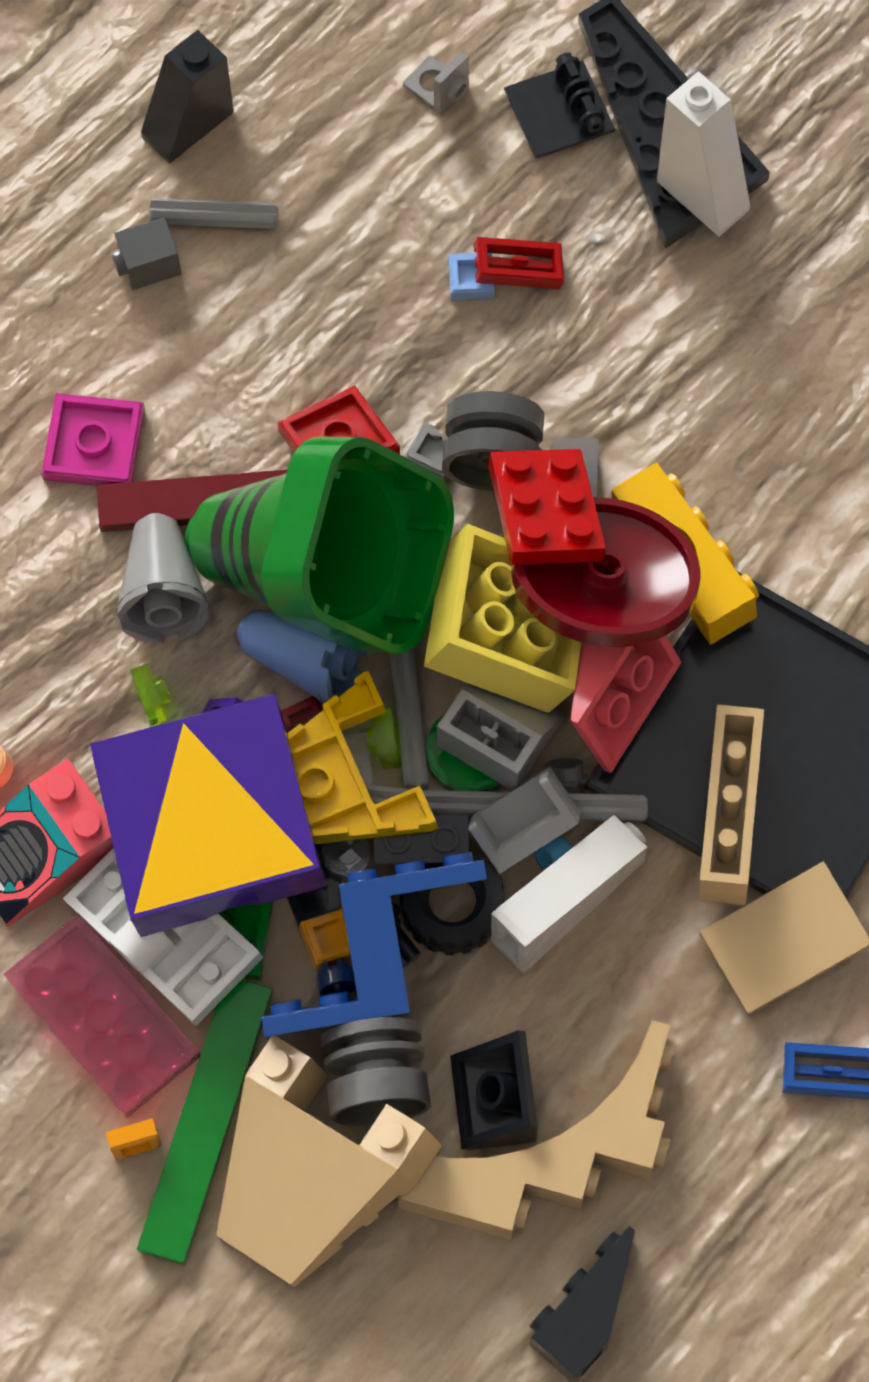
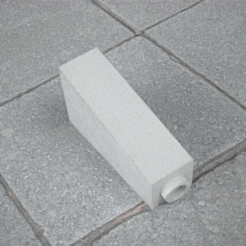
M698 71L666 98L657 182L719 237L750 210V201L731 99Z
M615 815L610 817L492 913L491 942L523 974L526 973L645 862L647 846L645 845L646 839L644 835L631 822L627 821L623 824Z

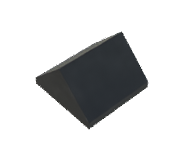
M518 1030L450 1055L461 1149L474 1150L536 1142L538 1125L525 1031Z

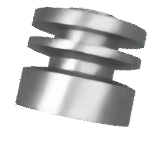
M378 1017L341 1024L321 1035L322 1051L328 1055L323 1059L325 1072L342 1076L334 1079L327 1085L331 1121L352 1126L373 1125L386 1104L409 1118L423 1114L431 1108L427 1072L418 1068H410V1066L424 1059L423 1046L417 1044L422 1040L419 1022L401 1017Z

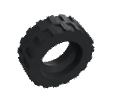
M469 850V852H472L473 862L484 860L487 879L467 883L471 886L476 896L474 910L467 918L458 922H447L438 918L432 912L429 905V895L432 889L400 894L401 915H403L407 931H411L413 939L419 944L426 945L427 949L436 953V951L444 952L445 955L454 956V953L461 952L462 954H467L476 947L481 948L491 936V916L504 903V884L501 876L498 877L497 870L492 862L489 863L485 859V855L478 851L473 852ZM424 863L425 870L444 867L443 863Z

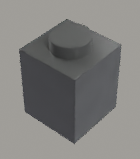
M165 217L114 233L118 249L111 251L113 263L119 277L127 275L132 290L182 275L178 252Z

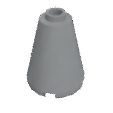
M152 513L140 519L134 525L117 606V616L124 633L140 641L164 643V636L174 634L179 635V640L189 638L202 630L209 620V603L177 521L161 513Z

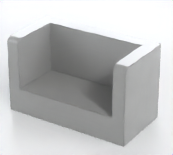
M549 766L472 815L468 829L500 874L578 825L581 811Z

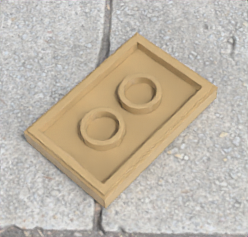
M824 861L700 931L701 937L748 1016L869 947L867 932Z

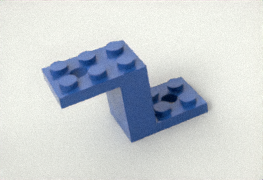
M472 852L443 857L444 867L425 870L424 860L395 865L396 875L378 878L376 868L347 873L349 883L339 884L358 998L349 1000L348 991L320 995L318 997L320 1005L302 1008L301 999L273 1003L270 1005L271 1013L261 1017L264 1037L410 1012L391 896L485 880L487 876L484 860L473 862Z

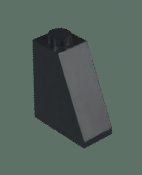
M196 30L164 56L141 130V136L169 164L234 113L227 57L199 30Z

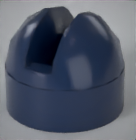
M336 958L338 965L329 966L327 960L321 964L317 971V985L320 995L348 991V994L356 989L354 972L346 961Z

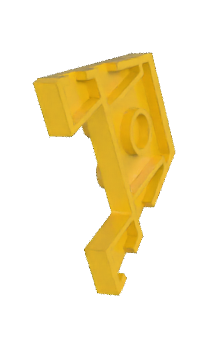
M365 671L354 679L355 684L340 697L335 694L322 705L324 710L304 726L299 724L288 733L298 773L297 780L316 844L431 832L438 829L421 786L373 804L342 734V731L386 713L384 704L369 671Z

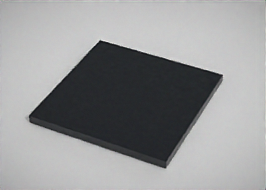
M752 580L759 593V597L756 599L757 618L711 645L691 619L673 647L682 662L612 773L604 771L598 763L585 783L584 789L592 794L646 796L648 799L647 820L640 822L702 858L717 705L764 709L748 885L765 895L824 861L847 898L869 862V645Z

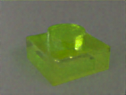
M148 663L131 669L134 687L149 725L153 726L166 721L167 716L164 704L171 702L162 676L153 678Z
M388 708L385 709L386 713L373 718L374 727L367 728L370 755H378L383 769L402 767L397 722L392 709Z

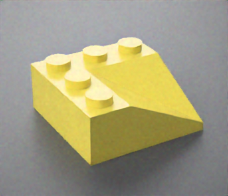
M467 524L450 541L434 599L424 667L550 713L575 691L582 642L562 636L546 627L522 604L512 583L511 564L505 538Z

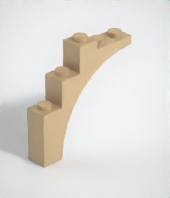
M651 1021L640 1052L619 1086L593 1113L561 1135L526 1150L488 1158H446L435 1156L417 1185L405 1196H398L399 1209L512 1240L515 1227L525 1228L532 1200L523 1198L524 1194L581 1210L584 1197L594 1198L599 1182L601 1169L594 1168L593 1164L650 1179L654 1165L664 1166L671 1140L661 1137L665 1122L647 1117V1114L657 1116L664 1088L655 1086L659 1068L669 1071L676 1042L667 1040L670 1025Z

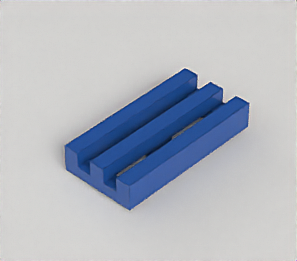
M785 1042L782 1093L869 1100V1085L794 1080V1075L869 1081V1069L795 1064V1057L869 1062V1048Z

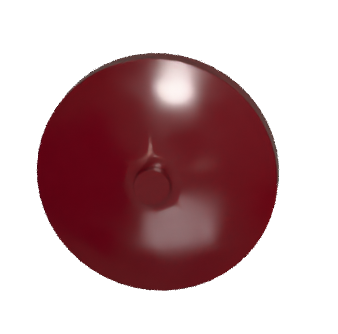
M593 497L606 546L603 562L511 565L512 583L525 608L538 621L562 636L585 644L603 647L642 645L658 640L676 630L687 619L694 607L701 578L696 552L686 536L674 524L643 506L623 500Z

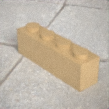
M717 705L699 883V901L746 905L764 709Z

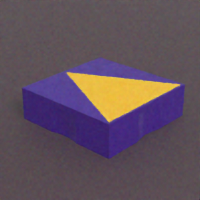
M275 693L90 744L130 920L140 937L206 920L221 911L233 907L252 904L261 905L327 887L312 827L302 800L297 780L298 773L285 722Z

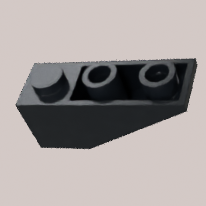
M630 1226L621 1236L613 1231L595 1252L600 1260L588 1273L583 1268H580L562 1289L568 1296L556 1309L547 1305L530 1325V1328L535 1332L531 1336L530 1346L570 1382H578L608 1347L635 1230Z

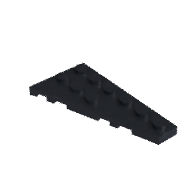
M600 0L579 13L578 23L666 249L704 224L657 182L666 98L689 79L620 0ZM738 136L749 194L769 181L770 172Z

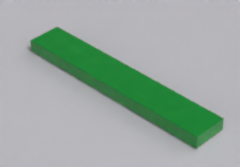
M241 980L216 1006L137 1247L139 1253L183 1266L186 1265L244 1085L245 1075L248 1072L263 1026L261 1017L267 1013L273 995V990L270 987Z

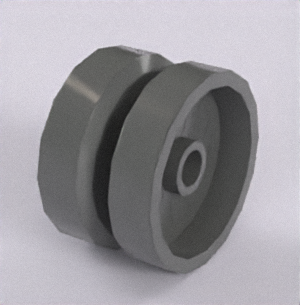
M471 392L454 398L447 405L445 433L448 439L444 442L442 471L449 479L463 486L478 490L494 491L488 466L490 452L542 450L539 444L543 441L545 412L537 403L523 396L507 392Z

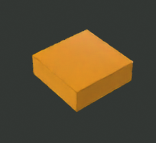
M343 909L300 922L299 930L315 970H318L326 960L330 966L337 964L336 958H341L344 961L351 959Z
M153 1118L106 1132L109 1147L114 1158L117 1160L154 1150L161 1146L160 1137Z

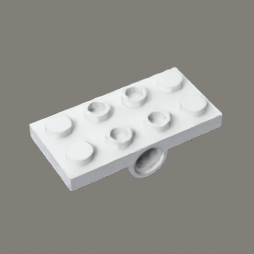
M114 848L63 898L83 920L195 1026L263 959L261 953L218 913L206 920L140 937L130 920Z

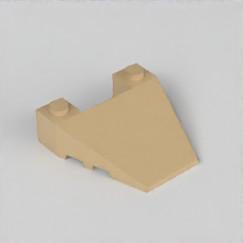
M274 1035L271 1036L245 1075L216 1236L295 1287L343 1247L341 1243L362 1225L367 1227L379 1217L377 1213L398 1195L403 1197L411 1191L427 1170L442 1144L424 1126L388 1104L385 1105L360 1145H357L304 1112L329 1075L311 1057Z

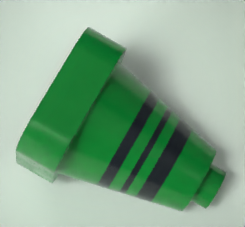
M318 436L306 440L298 447L291 458L286 474L217 493L204 500L188 523L185 542L195 567L204 578L269 605L272 611L281 619L350 650L401 654L413 649L427 630L452 535L454 506L450 491L440 476L389 448L365 437Z

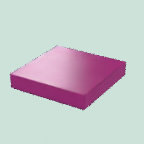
M56 393L41 471L43 480L95 486L133 482L145 412L144 402Z

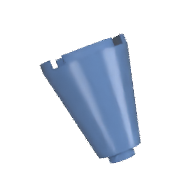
M268 610L253 611L249 616L242 619L237 630V640L240 642V647L244 654L323 703H326L335 694L340 697L355 684L354 679L363 673V671L356 669L360 655L368 657L369 654L367 651H355L340 646L278 617L273 611Z

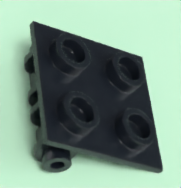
M570 52L563 53L556 58L557 65L555 70L504 87L505 94L535 159L615 132V127L584 61H579Z

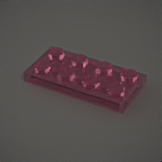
M78 913L4 973L6 980L126 1119L200 1058L198 1049Z

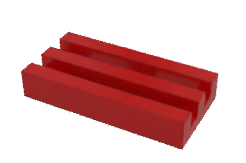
M477 237L473 244L474 252H476L474 265L477 267V273L475 274L476 283L560 289L564 283L561 243ZM487 253L520 256H513V258L487 256ZM523 256L552 258V261L530 260L529 257Z

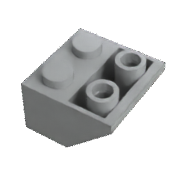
M468 683L461 689L437 725L436 746L513 790L523 783L564 720L565 715L555 709L550 713H546Z

